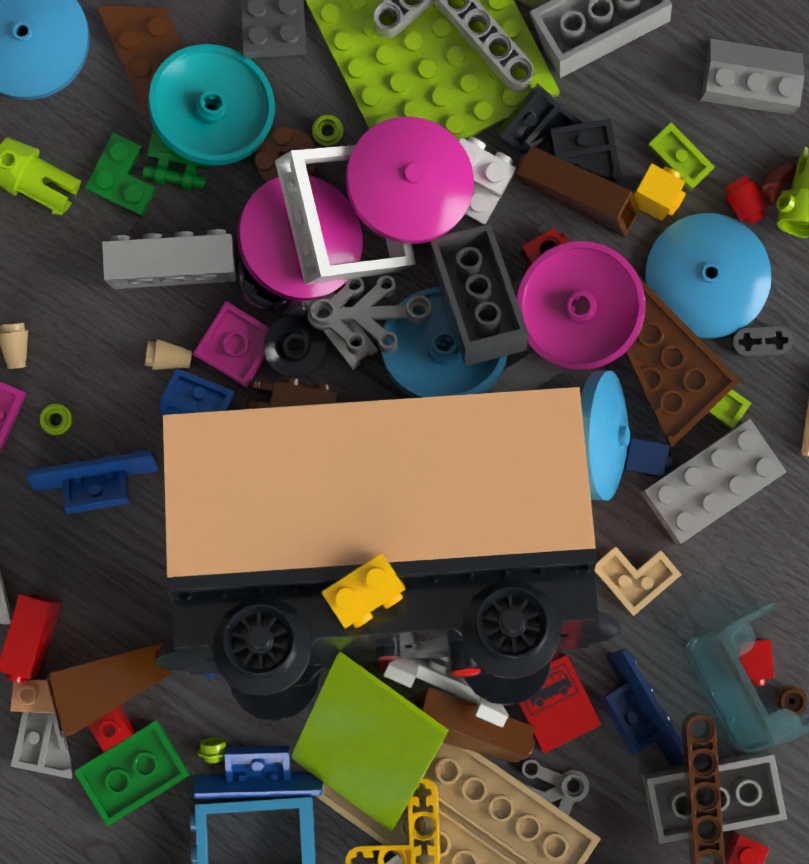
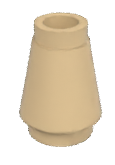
M24 323L0 325V346L7 363V369L26 367L28 330H25Z
M156 339V342L148 341L145 366H151L152 370L189 369L192 350Z

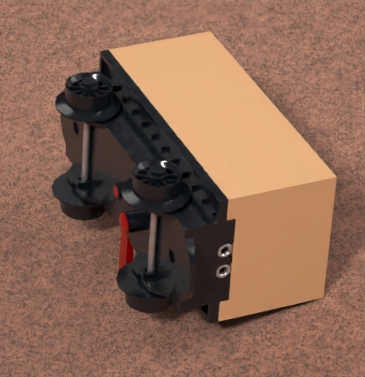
M580 387L163 415L167 590L172 598L173 640L163 644L155 652V664L170 670L188 671L191 675L221 673L230 685L232 695L242 709L258 719L280 721L295 717L307 708L319 689L321 670L327 665H333L339 652H342L354 662L379 661V667L382 671H386L388 664L396 659L449 657L451 675L464 677V680L473 692L488 702L510 706L529 700L542 689L550 675L551 660L556 650L588 648L589 644L606 641L616 637L621 632L619 620L610 614L598 610L594 573L597 556ZM382 552L405 585V590L401 592L403 598L387 609L381 605L371 611L373 618L362 626L355 629L353 624L344 628L321 592Z

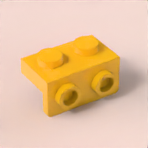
M381 552L322 590L321 593L343 627L347 628L353 624L356 629L373 618L371 611L381 605L387 609L403 598L401 592L405 590V585Z

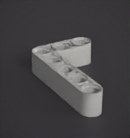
M384 0L375 9V31L381 37L388 39L397 36L432 5H435L511 91L520 92L527 89L531 83L534 72L531 61L477 0H462L465 5L460 9H454L449 6L448 2L450 0H420L418 4L413 6L407 5L404 0ZM384 15H392L396 18V22L391 26H385L379 20ZM478 21L484 24L485 29L482 32L476 33L470 30L469 24ZM493 45H501L505 48L506 53L502 56H494L489 49ZM520 68L525 71L527 77L523 80H516L511 76L510 71Z

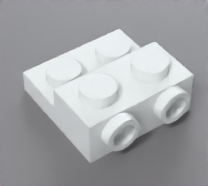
M471 136L468 140L461 137L459 142L470 159L474 175L473 194L464 216L483 226L487 223L515 174L516 167L512 166L513 160L507 155L497 152L494 156L485 151L486 145L480 140Z

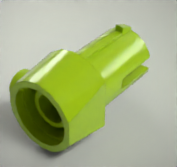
M10 137L3 140L0 144V186L13 196H16L19 192L52 209V214L63 215L72 202L68 201V197L46 186L47 183H52L76 196L81 180L38 158L40 153L38 148Z
M805 146L800 152L791 189L781 192V196L776 202V207L779 210L777 225L782 231L797 237L809 238V149Z

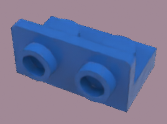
M176 368L161 397L160 413L162 415L228 411L235 392Z

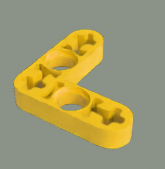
M422 778L420 783H425L426 789H431L432 793L426 797L425 801L426 807L433 805V812L424 810L414 813V806L421 807L420 796L413 794L408 803L409 844L358 846L348 852L345 863L353 864L352 860L358 857L359 851L363 852V857L374 858L376 857L374 850H379L378 864H385L384 857L386 853L394 850L400 853L402 864H423L422 862H417V856L423 853V844L416 846L415 839L426 841L434 838V845H427L428 855L434 856V861L429 864H440L438 789L434 781L429 778ZM420 816H427L433 822V830L428 835H421L415 828V822Z

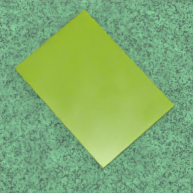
M339 652L290 758L392 832L449 730L345 654Z

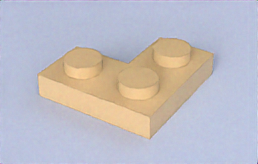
M617 547L612 548L598 560L594 570L632 616L637 614L682 575L661 550L636 570Z

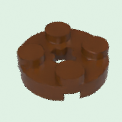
M285 126L278 127L274 131L269 132L262 145L256 150L255 163L262 180L267 183L279 177L275 160L280 158L279 156L282 153L286 154L292 150L315 149L310 137L298 129ZM318 163L305 164L308 175L314 177Z

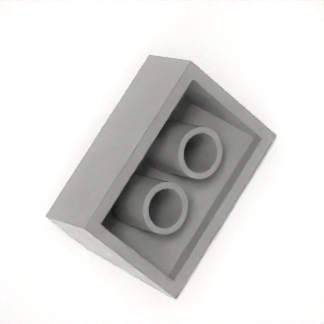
M710 39L700 101L793 115L800 107L805 77L803 53Z

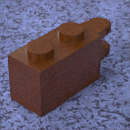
M283 377L282 382L275 381L274 384L250 381L249 388L255 391L273 393L271 403L251 399L247 400L246 407L259 409L337 403L339 395L338 392L332 391L333 386L314 383L313 388L301 386V380Z

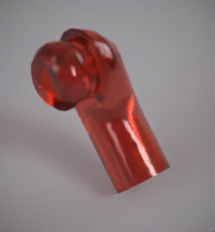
M790 161L771 170L763 177L761 195L765 198L766 204L776 205L778 198L781 196L782 182L794 176L796 169Z

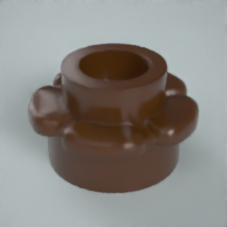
M789 685L782 688V692L777 694L776 706L780 708V712L784 716H799L806 710L807 696L802 689H796L795 686ZM793 698L794 703L789 704V699Z

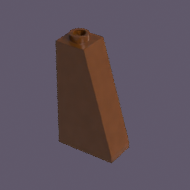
M533 146L530 147L527 154L521 156L517 164V175L522 184L626 238L640 212L631 190Z
M163 643L45 674L60 736H72L170 675V669L162 668L155 664V652Z
M430 687L408 699V701L449 730L442 743L513 763L528 758L534 749L535 738H533L535 727L508 717L502 728L475 716L477 705Z

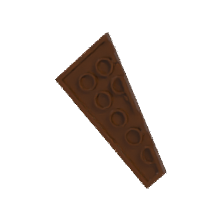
M640 278L645 294V317L639 335L632 346L625 352V355L671 448L721 401L740 380Z

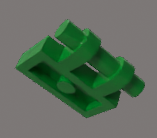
M153 127L147 156L150 159L159 160L157 168L145 165L143 178L153 179L154 183L165 185L166 182L182 185V189L192 190L193 188L205 190L207 178L196 176L197 168L210 170L211 165L196 163L181 157L161 140ZM170 163L185 165V172L169 170Z

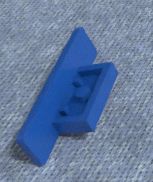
M136 450L125 455H106L95 460H76L68 464L52 467L41 466L34 470H28L27 479L33 491L63 487L64 509L67 514L130 504L128 476L158 471V464L153 451Z
M290 746L225 747L226 775L195 776L193 788L194 799H247L249 797H269L275 799L284 796H320L323 791V782L310 772L291 773Z

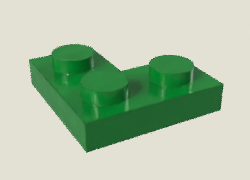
M113 132L85 189L141 217L144 216L157 190L155 187L130 175L143 148Z

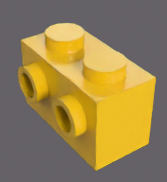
M651 164L634 193L639 209L660 221L667 214L673 216L686 195L685 192L681 191L686 181L680 179L681 175L669 167L661 169Z

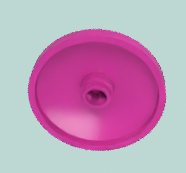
M396 117L373 126L357 142L346 169L347 194L357 216L368 228L378 235L399 243H425L443 236L463 217L469 207L473 194L474 175L472 165L461 143L444 127L430 120L418 117Z
M308 175L329 265L359 262L362 253L363 236L359 218L351 203L333 185ZM279 177L262 185L249 198L239 217L237 244L245 267L262 287L282 298L310 301L333 293L347 282L348 279L304 284Z
M574 241L549 249L528 268L517 294V301L528 331V344L545 360L563 368L588 370L613 362L632 346L644 322L646 309L645 294L638 274L621 254L599 243Z

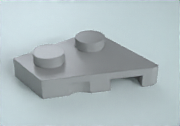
M22 712L11 767L69 779L74 777V769L66 737L60 736L55 713Z

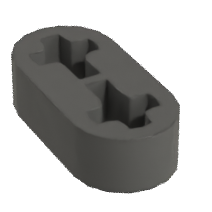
M780 326L743 328L736 332L731 339V347L734 353L745 358L780 356L788 352L793 345L791 332ZM776 333H779V338L785 339V344L781 345L780 350H778L775 344H765V340L772 339ZM744 334H746L748 340H759V344L752 345L748 351H745V347L739 345L738 341L743 339Z

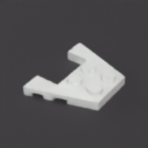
M449 657L396 659L388 664L384 677L410 688L415 678L421 679L476 703L475 716L503 728L508 718V713L504 706L490 703L476 695L466 683L464 677L451 675Z

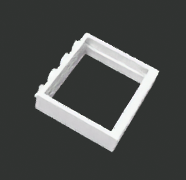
M356 145L292 150L275 160L305 285L397 273L416 264L414 249L411 244L386 239L390 258L329 265L305 164L349 160Z

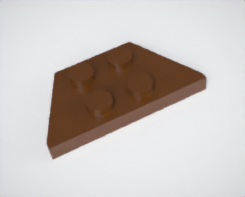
M101 5L97 7L148 118L150 117L148 95L153 76L159 66L170 55L184 48L166 8Z

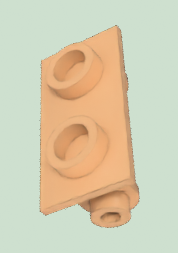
M24 680V683L13 681L10 711L55 713L47 680Z

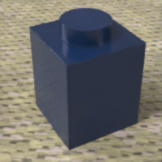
M630 438L623 471L658 478L663 477L664 471L669 472L672 464L673 454L668 453L669 445Z

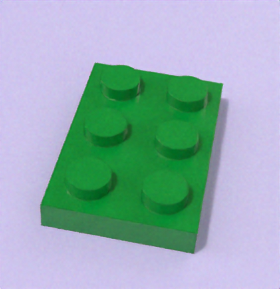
M158 719L74 771L107 827L191 775Z

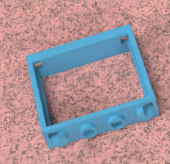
M303 797L195 805V812H190L191 832H196V845H191L192 864H209L208 814L298 808L302 864H316L313 798Z

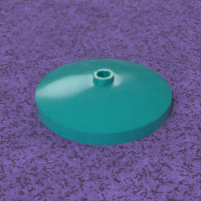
M199 44L173 53L159 66L153 76L149 89L148 111L156 133L175 153L200 164L226 165L245 159L262 145L273 123L275 101L268 79L251 59H244L242 53L225 46Z

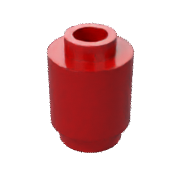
M747 176L725 188L728 194L726 198L740 223L747 221L749 225H752L766 216L764 211L768 208V205L755 182H750Z

